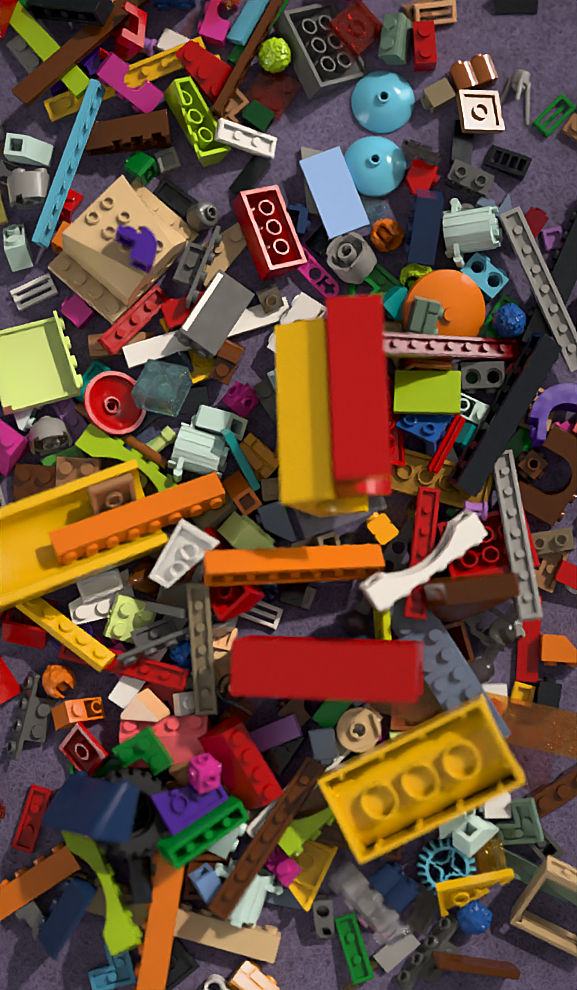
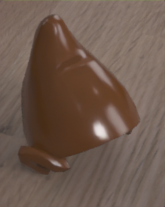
M147 555L142 557L141 562L134 566L127 582L135 591L141 594H150L152 598L157 599L160 584L149 577L155 566V560Z

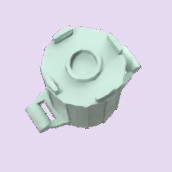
M457 198L451 199V210L443 211V233L447 249L445 254L448 258H453L457 267L462 268L465 265L464 253L500 247L501 244L497 239H502V228H499L498 220L494 214L498 212L497 206L461 211L462 206Z
M196 415L192 416L191 425L181 423L171 461H168V467L174 469L173 479L176 482L181 481L183 470L204 476L216 472L218 478L221 479L222 473H219V471L224 472L227 465L226 459L229 447H226L228 445L224 437L198 430L199 427L193 425Z
M230 858L228 866L217 863L215 865L217 876H223L227 879L239 860L232 861L233 858ZM265 868L261 869L231 915V925L241 927L242 922L252 923V926H255L267 891L275 892L277 895L283 892L282 883L280 881H273L275 877L273 873H270Z

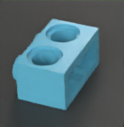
M476 252L459 271L469 276L478 285L483 297L489 303L509 281L506 272L499 267L495 268L491 264V260L483 253L480 255ZM474 264L479 265L482 272H473L471 266ZM490 278L495 279L498 286H489L487 280Z

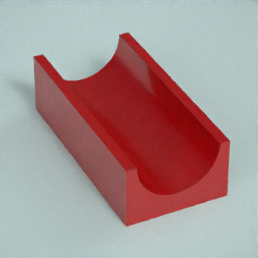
M382 294L326 298L332 446L338 498L391 496V459Z
M247 635L232 639L231 695L417 703L418 695H423L424 641Z

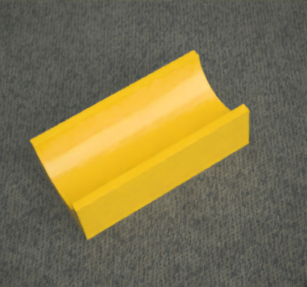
M322 316L274 326L281 503L320 518L369 512L368 497L338 498L333 468L327 318Z
M136 459L0 508V612L160 551L161 548L166 546L169 542L167 535L159 529L156 532L140 535L135 540L121 542L113 548H105L94 555H86L78 558L73 563L59 565L48 535L49 532L93 517L87 487L130 473L134 481L137 500L145 498Z
M480 693L325 771L319 778L318 783L359 864L525 784V773L507 747L491 715L483 693Z

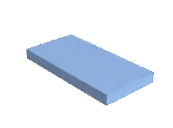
M339 146L299 161L329 241L334 240L339 235L344 236L348 232H355L370 226Z

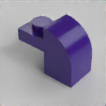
M119 224L115 234V241L133 248L129 256V265L150 274L157 255L155 235L145 226H143L141 233H138L131 226L124 227Z

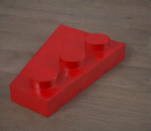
M190 39L174 53V56L214 105L233 68Z

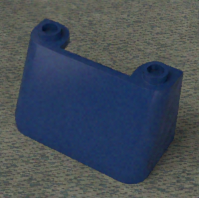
M75 770L74 774L70 773L44 813L41 825L89 838L129 843L140 787L131 786V781L118 779L117 783L87 777L88 772Z

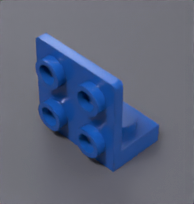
M403 414L397 422L396 428L424 440L426 454L433 457L454 415Z

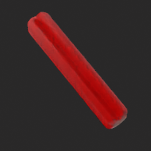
M454 415L427 466L429 472L433 474L439 473L466 421L463 416Z

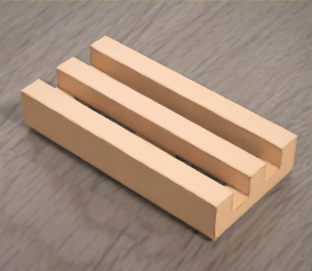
M456 0L413 4V18H415V22L420 21V17L451 14V17L433 19L434 25L457 22ZM451 5V9L419 12V9Z

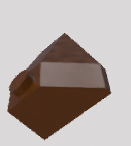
M517 572L434 578L423 585L427 607L441 622L462 621L520 595Z

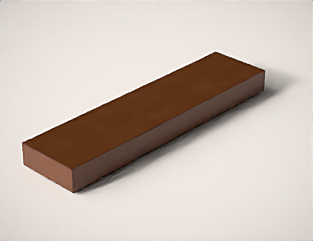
M432 951L430 957L438 969L519 980L521 974L513 963L438 951Z

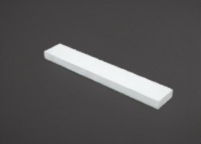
M172 616L177 630H182L188 619ZM168 649L158 650L156 655L147 659L160 662ZM122 676L108 698L125 709L133 697L141 690L145 682Z

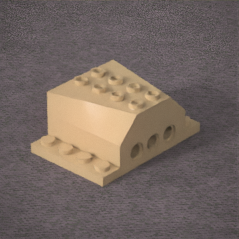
M122 174L62 233L63 251L48 265V269L113 325L184 253L188 241L194 243L199 234L136 179L129 184ZM119 224L124 227L131 226L138 233H141L143 226H145L155 235L157 255L150 274L129 265V256L133 248L115 241V234Z

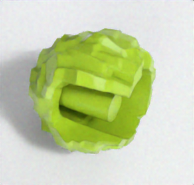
M273 37L268 39L258 48L260 65L267 72H281L291 63V49L282 38Z
M410 263L402 268L399 281L403 286L407 283L411 287L417 279L432 270L428 264Z

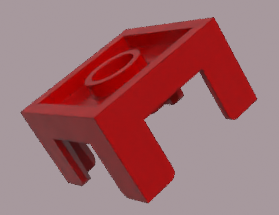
M125 1L121 5V9L133 16L110 36L115 38L113 52L123 61L127 62L144 47L147 13ZM99 48L98 57L104 60L110 52Z

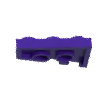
M221 784L220 787L201 794L191 785L149 796L171 835L177 834L229 799Z

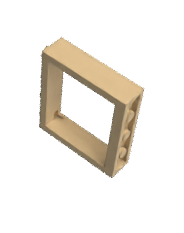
M548 855L513 905L510 924L577 957V935L525 910L546 878L577 892V869Z

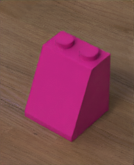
M0 418V473L8 477L15 468V463L20 462L30 447L26 437Z

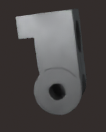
M331 893L316 895L312 903L317 939L335 937Z
M36 897L14 913L19 920L25 917L32 928L33 937L39 941L37 936L40 929L37 927L44 916H49Z

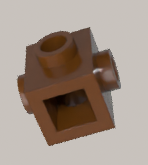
M539 450L523 451L516 458L518 462L515 466L516 470H518L516 473L525 481L527 479L532 481L535 478L539 480L547 471L545 467L548 462L545 461V455ZM531 460L537 464L536 468L530 467Z

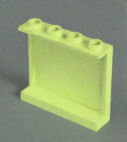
M56 310L53 311V317L0 330V402L4 415L81 395L80 387H84L83 380L80 374H76L75 368L78 367L74 355L70 356L69 349H71V343L68 336L64 337L62 330H65V324L62 317L58 318Z

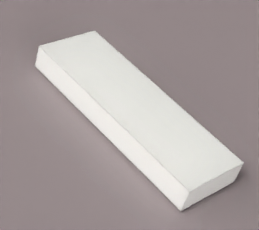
M220 118L217 121L214 141L271 160L274 158L277 138Z

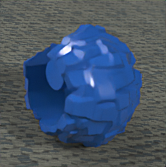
M507 303V305L499 307L491 315L493 317V328L502 337H516L523 332L524 326H526L525 313L514 303Z
M185 639L178 642V645L171 649L169 657L177 663L178 667L192 671L190 641Z
M474 900L460 907L457 911L456 919L459 922L460 929L466 935H479L485 933V930L490 927L492 913L479 900Z

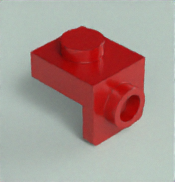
M69 189L58 221L70 223L72 214L81 205L84 196Z

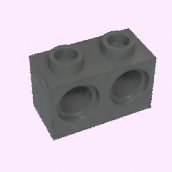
M455 159L444 185L479 200L481 196L486 197L495 176Z
M504 361L464 362L458 364V371H461V391H464L466 395L478 394L477 390H486V394L498 393L505 381ZM470 373L475 377L474 384H469L466 381V374ZM488 373L495 374V383H490L488 381Z

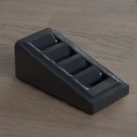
M492 144L483 165L522 181L532 162V158ZM495 152L499 153L496 163L492 162ZM504 155L507 159L504 165H501L500 162ZM511 159L515 160L512 168L508 167ZM519 162L523 164L520 171L516 170Z

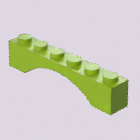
M91 423L75 443V446L92 458L105 457L118 459L123 462L136 459L139 466L138 469L150 479L158 492L177 486L173 476L170 474L164 476L159 472L160 467L155 463L149 461L147 464L141 459L143 455L133 448L129 451L123 447L125 442L115 435L113 438L109 437Z
M330 805L311 817L292 821L278 843L290 858L293 855L298 857L306 849L304 845L309 840L315 841L322 834L320 830L326 824L330 826L337 820Z
M61 831L69 851L79 855L89 863L103 885L107 904L106 925L103 936L111 955L118 957L141 945L139 939L142 937L138 926L132 922L131 917L133 913L130 906L124 905L122 898L124 891L120 883L115 881L113 876L116 874L112 863H108L105 857L107 851L99 848V845L93 843L90 838L85 839L84 836Z

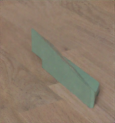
M498 846L497 849L504 868H512L515 879L529 884L541 865ZM546 878L540 886L539 890L568 903L570 901L577 906V892L549 878Z

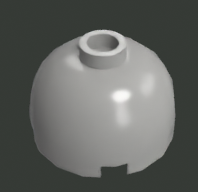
M50 416L41 417L39 421L34 423L28 435L31 452L35 454V451L40 452V456H49L63 451L57 448L67 444L70 447L73 443V438L67 424L58 418Z

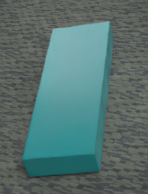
M227 427L222 429L221 433L247 483L253 491H256L260 488V484L233 432Z

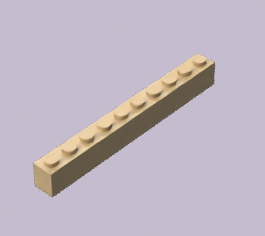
M74 872V874L67 877L69 880H72L76 874L98 887L86 911L106 917V895L100 879H88L87 875L81 872ZM120 884L124 891L123 900H131L129 886ZM180 902L174 936L274 964L281 939V932H278L276 927L265 925L264 928L257 926L256 923L255 926H252V923L242 922L241 927L231 925L232 919L229 918L225 922L206 907H202L199 910L192 908L193 905L191 903ZM146 903L129 905L133 913L131 917L133 924L143 927L144 918L149 917L150 911L146 909Z

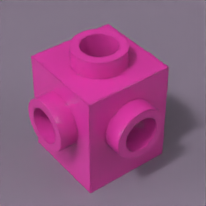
M236 381L221 401L235 414L245 419L260 399L254 394L256 390L248 383L243 385Z
M209 753L189 759V769L187 770L189 783L200 794L220 787L221 765Z

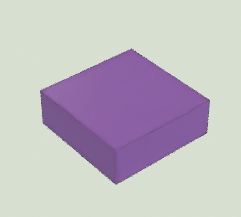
M562 226L540 231L545 251L562 247L564 243L560 241L563 235Z

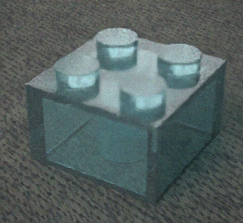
M148 359L131 393L137 408L177 417L193 382L188 367Z

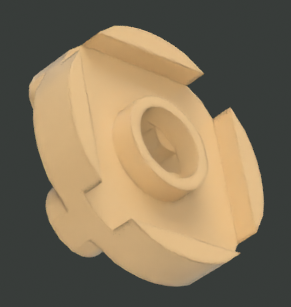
M354 707L345 711L340 717L336 731L339 741L347 749L354 752H365L373 748L378 741L381 725L376 715L370 710ZM357 723L365 727L361 736L352 732Z

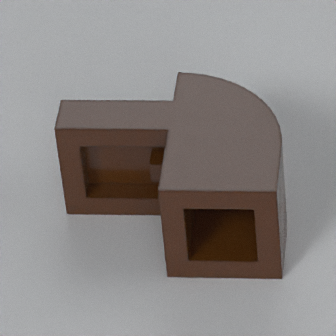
M226 339L217 353V358L208 377L229 386L236 368L238 369L246 347Z

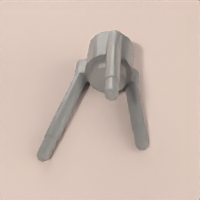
M517 69L514 71L513 77L508 78L507 85L499 99L500 107L511 86L516 91V101H519L521 92L525 90V125L528 126L530 73L526 70Z

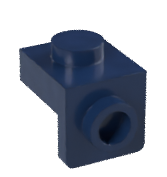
M292 203V205L287 206L289 215L298 216L295 231L299 238H303L305 232L308 233L311 220H307L309 208H304V205L299 203Z

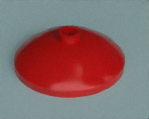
M106 371L95 376L86 386L83 397L85 412L90 421L101 431L112 435H124L132 432L142 423L146 414L145 395L139 384L130 376L118 371ZM107 404L111 405L112 410L108 409Z

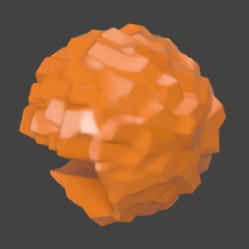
M381 218L373 224L370 239L374 248L379 251H394L403 242L404 230L397 221Z
M60 664L48 665L43 673L42 686L51 697L64 698L60 690L62 692L65 691L68 685L74 689V686L77 684L76 676L69 666Z

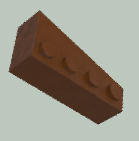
M167 109L102 122L94 121L85 145L88 156L171 148V129Z

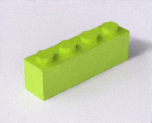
M189 76L174 79L163 93L166 102L203 167L219 163L232 148L229 145L214 141L217 122L192 78Z

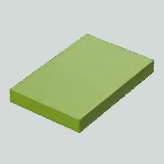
M395 370L394 414L460 415L461 371Z

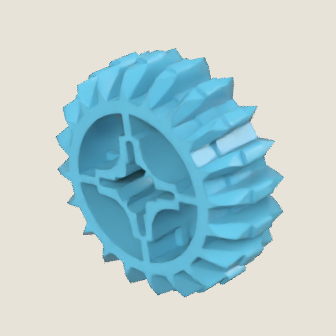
M437 837L438 844L436 845L430 840V849L425 845L422 847L426 855L423 853L418 854V857L423 861L416 862V865L423 869L418 870L417 874L418 876H423L420 881L422 884L427 883L426 889L428 891L434 888V895H437L435 883L446 881L452 875L459 876L458 879L473 876L469 872L476 871V867L470 865L475 862V858H468L453 846V841L451 843L450 837L445 838V843L442 842L441 838ZM449 850L442 858L433 857L439 851ZM455 852L462 856L463 870L454 865ZM446 862H449L451 868L444 871L441 865L443 863L446 865ZM429 863L439 870L437 881L429 874Z

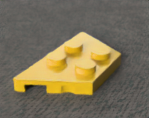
M308 841L304 845L306 849L298 857L294 855L291 857L302 871L288 888L307 912L338 847Z

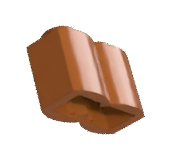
M477 54L471 58V61H457L451 65L448 71L455 94L458 90H479L491 86L498 79L489 54Z

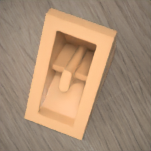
M147 688L133 697L120 716L124 720L158 722L168 716L170 712L151 690Z

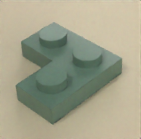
M534 798L512 799L510 804L515 820L497 821L495 824L499 828L497 836L500 845L543 842L544 836Z

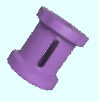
M145 38L144 47L140 52L147 54V57L153 56L158 41Z
M464 500L463 511L475 512L478 518L486 521L487 501L470 503L468 500Z

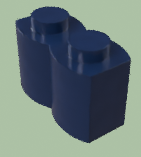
M386 861L368 881L398 914L403 913L420 895V892L417 890L419 886L413 879H407L402 874L404 870L397 862Z

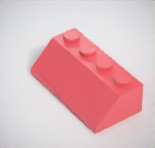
M208 715L166 716L158 722L121 719L120 743L150 725L174 760L173 764L186 762L189 759L206 754L197 738L212 729ZM143 758L125 767L127 769H150Z

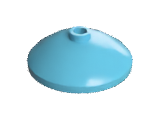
M384 70L375 71L364 76L356 84L351 98L352 111L357 121L366 129L376 133H390L403 127L410 119L415 103L414 94L409 83L400 75ZM385 94L388 98L383 100L380 96Z
M370 136L359 139L347 149L344 155L356 190L361 195L367 197L385 196L396 190L403 181L406 171L404 155L396 144L386 138ZM377 158L379 161L373 162L371 159Z

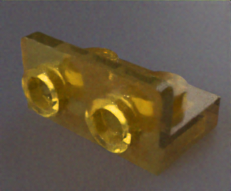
M494 835L476 852L480 874L507 869L501 839Z

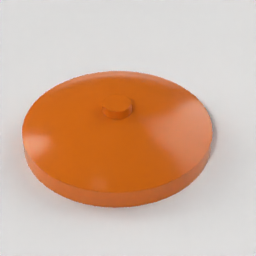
M439 269L424 274L413 283L405 296L402 307L404 330L413 297L416 295L438 300L441 303V307L444 308L441 321L437 320L435 327L438 329V335L479 336L485 320V301L480 288L469 276L455 270Z

